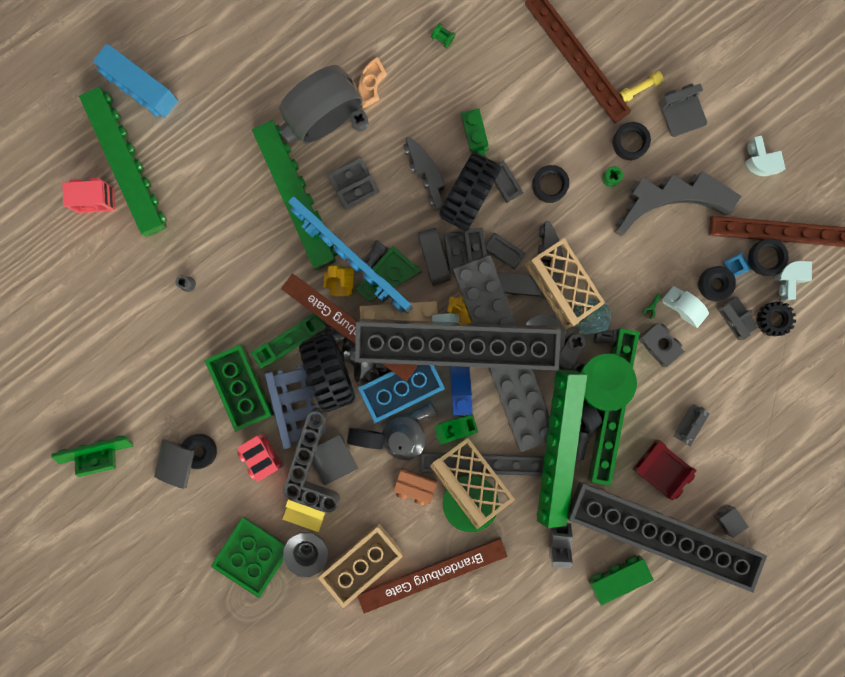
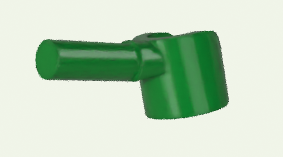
M657 293L650 306L642 311L643 315L649 309L652 311L649 319L655 316L654 309L661 297L660 294Z

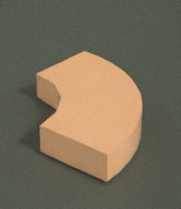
M378 57L367 64L359 80L358 90L363 99L361 105L363 109L379 101L378 85L381 79L387 75Z

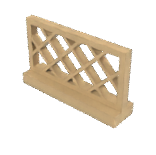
M565 238L524 264L565 329L575 326L579 321L605 304ZM562 245L564 248L565 257L556 255L558 246ZM543 256L550 257V267L544 266L540 258ZM555 259L564 261L562 270L554 268ZM568 262L573 263L576 267L575 274L566 272ZM553 272L562 274L560 283H556L552 279ZM566 275L574 277L573 287L564 285ZM578 279H582L586 283L585 290L577 288ZM563 289L572 290L571 300L564 298ZM576 292L584 293L583 303L575 301ZM588 295L594 296L598 303L594 306L588 305ZM574 305L582 307L581 315L578 317L573 312Z
M469 438L462 441L441 458H438L430 466L476 529L480 528L515 501L514 497ZM466 444L471 449V457L460 456L461 448ZM448 457L457 458L456 468L447 467L444 460ZM459 459L470 460L469 471L458 469ZM473 461L481 462L483 465L482 473L472 471ZM458 472L468 474L467 484L459 483L457 480ZM471 474L482 476L481 486L470 485ZM485 477L493 478L495 481L494 488L484 487ZM470 488L480 489L479 500L471 499L469 496ZM483 490L494 492L493 502L482 501ZM497 492L504 493L509 500L504 504L496 503ZM482 504L492 505L491 514L487 517L481 512Z

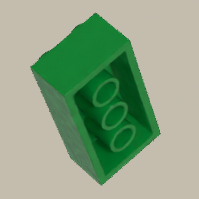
M237 345L204 360L235 432L274 416V412L245 345Z

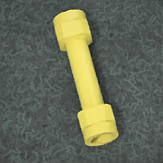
M660 71L654 72L649 75L647 80L630 89L625 88L618 94L624 102H628L633 99V95L651 85L657 86L664 81L663 75Z

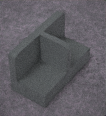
M738 297L732 298L717 308L738 340L746 339L752 331L757 329L756 323L750 316L752 310H746Z

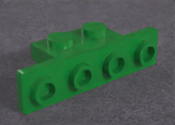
M117 436L111 440H99L94 444L79 445L77 448L69 450L62 449L52 453L51 458L58 464L75 461V475L82 477L116 469L115 451L133 447V442L127 436Z

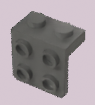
M693 83L688 84L678 92L675 90L669 91L664 94L663 99L659 102L672 137L699 129L707 124V119L698 95L703 91L701 83L695 86Z

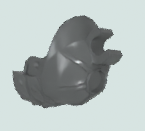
M347 338L343 343L341 351L343 361L354 366V380L356 383L363 377L367 382H371L370 372H373L376 376L380 375L378 369L373 368L375 363L355 362V343Z

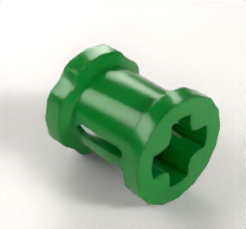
M439 23L432 32L431 38L437 39L444 44L445 48H448L454 40L456 33L449 32Z
M612 166L603 174L602 181L606 186L614 187L622 180L623 172L619 167ZM615 175L616 178L610 179L609 176Z

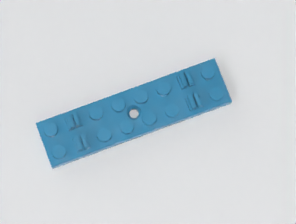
M294 196L288 201L292 206L290 210L293 214L304 222L301 227L312 238L315 234L318 235L320 233L319 237L329 247L335 246L333 250L343 260L346 258L350 260L348 264L358 274L361 271L364 273V279L371 286L375 284L378 286L376 288L377 291L374 293L378 299L384 303L386 299L389 300L391 298L393 306L401 313L405 311L408 314L413 309L411 303L387 281L376 274L372 268L334 235Z

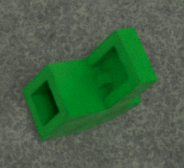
M473 414L444 421L434 426L439 444H445L455 439L478 433Z

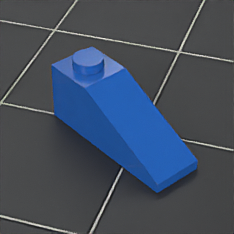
M450 366L452 414H473L470 367Z

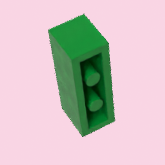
M640 555L630 556L626 559V562L620 565L619 563L614 564L604 573L597 572L588 580L601 606L654 581L645 560Z

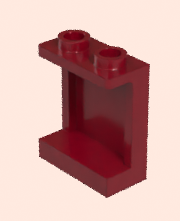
M660 440L653 442L632 469L670 500L681 496L683 487L693 481L697 471L669 450Z

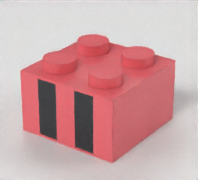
M89 178V181L70 179L69 182L62 183L64 207L77 213L115 210L114 188L100 178Z
M264 433L237 447L239 450L237 454L243 463L246 462L249 467L247 471L253 480L256 479L257 482L283 467L282 462Z

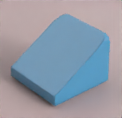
M743 252L723 261L725 267L735 277L751 269Z

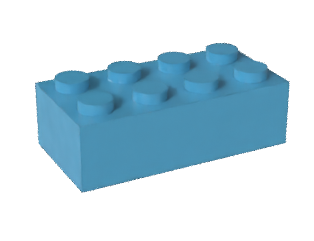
M107 43L92 61L98 66L96 70L104 78L118 86L125 94H129L137 103L146 107L156 117L160 115L165 119L178 102L166 87Z
M418 365L407 382L392 371L358 388L375 423L445 389L434 365Z

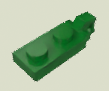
M480 108L462 112L461 118L469 150L471 153L478 152L486 157L485 151L489 150V144Z

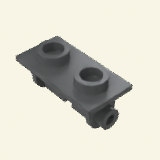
M692 404L674 437L691 446L710 413L706 409Z

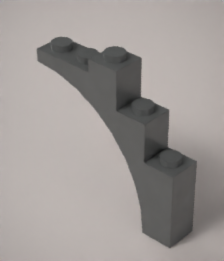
M704 171L698 175L694 174L688 184L674 174L669 178L665 177L659 187L642 178L639 182L635 181L630 188L632 193L629 198L634 201H631L627 206L626 211L628 212L625 217L621 216L615 226L618 228L615 233L619 236L624 235L642 215L668 204H698L727 215L732 212L741 195Z

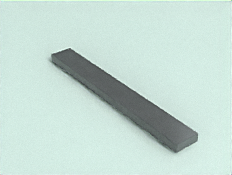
M421 452L420 472L434 473L430 467L431 464L446 453ZM460 454V456L471 457V454ZM481 454L496 475L542 476L544 456ZM448 457L444 460V463L447 467L456 468L457 458ZM459 459L458 469L469 471L470 460ZM473 461L472 471L482 473L483 465L481 462Z

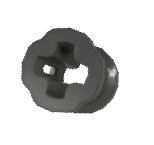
M363 110L354 111L350 118L352 127L359 132L366 130L369 124L366 113ZM360 118H363V122L360 121L359 124H357L356 120H360Z
M597 326L594 343L602 342L614 346L617 330L613 329V331Z

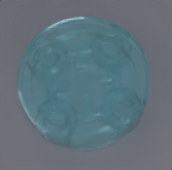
M588 299L587 304L592 306L598 303L595 299ZM604 304L579 321L575 326L584 335L606 331L611 323V310L608 305ZM576 305L573 312L577 317L581 315L582 307Z

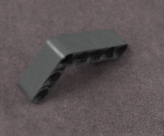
M316 407L311 410L306 418L283 494L288 500L326 513H332L340 502L339 494L333 490L306 481L327 419V413L322 411L321 407ZM312 415H320L321 421H315ZM307 432H312L315 435V439H309ZM301 450L308 451L310 456L304 457L301 454ZM295 468L302 469L304 474H297ZM290 486H295L298 492H292ZM308 492L314 493L316 498H310ZM326 499H332L335 504H328Z

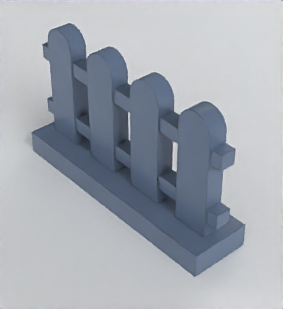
M301 365L296 366L297 370L283 373L282 370L277 371L278 375L273 376L272 372L265 374L283 449L290 448V443L295 442L296 446L299 443L303 428L297 429L295 422L305 420L312 409L320 407L319 405H311L310 398L315 396L311 386L307 387L306 385L307 375ZM301 382L302 389L287 391V384ZM281 386L283 393L278 394L276 387ZM305 400L307 407L292 411L291 403ZM286 405L288 412L283 413L281 406ZM318 414L312 415L314 420L316 416H319ZM291 423L292 431L287 432L286 424ZM325 425L321 435H323L326 432ZM307 432L308 438L315 437L312 432Z

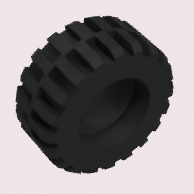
M473 152L439 213L441 219L463 231L468 230L502 169L501 166L478 152Z
M325 333L303 341L299 345L301 360L321 410L330 412L352 404L355 401L354 390L340 350L332 334Z

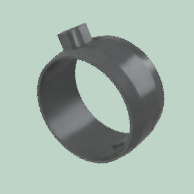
M331 65L314 72L298 83L284 97L279 106L285 121L280 126L281 134L290 143H294L298 139L304 144L312 143L332 133L349 120L351 114L357 111L363 102L362 96L352 78L340 66Z

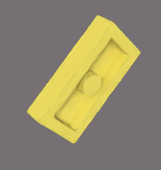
M288 500L282 520L319 532L326 512Z

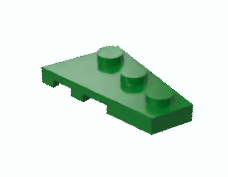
M393 246L373 268L374 272L393 288L422 272ZM365 279L355 289L369 302L377 298L374 293L377 291L376 288L378 286L376 284L371 286Z

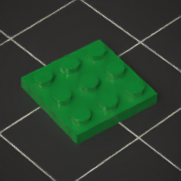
M242 517L211 567L260 598L284 561L283 551L285 543L246 517Z

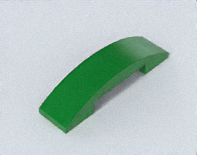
M313 313L300 321L299 324L250 353L260 369L299 347L303 341L309 340L325 330L326 326L321 318Z

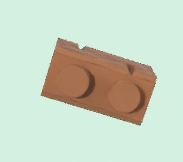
M401 468L393 492L397 493V497L402 499L411 497L415 499V503L425 506L426 503H431L438 481Z

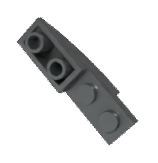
M406 137L404 149L406 155H410L412 162H409L412 174L416 173L417 178L425 176V178H422L424 188L429 189L431 195L428 196L430 207H434L435 211H439L443 206L439 191L445 189L442 176L429 154L411 137Z
M545 221L539 230V237H542V245L538 247V255L559 242L550 221ZM560 245L557 247L556 255L564 257ZM543 256L541 261L548 262L545 266L550 267L551 258ZM555 259L554 268L562 270L564 261ZM553 272L552 279L554 282H561L562 274Z

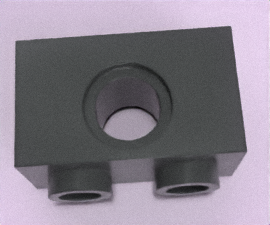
M655 323L638 340L662 367H668L685 351L681 348L682 344L676 338L673 339L668 334L670 331L664 324ZM660 339L666 342L664 349H661L658 345Z

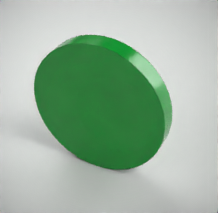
M601 354L593 357L583 366L581 372L587 374L584 399L592 407L602 411L618 410L626 406L634 397L637 388L636 374L630 363L621 356Z
M471 475L470 485L481 486L482 478ZM462 476L457 480L459 483L467 484L468 476ZM484 479V487L494 488ZM446 489L443 496V511L447 520L455 528L464 532H478L487 528L496 518L495 515L480 528L476 529ZM469 489L471 499L479 500L480 489ZM483 490L482 501L493 502L494 492ZM496 494V503H499L498 495ZM482 504L481 512L485 517L489 516L492 511V505Z

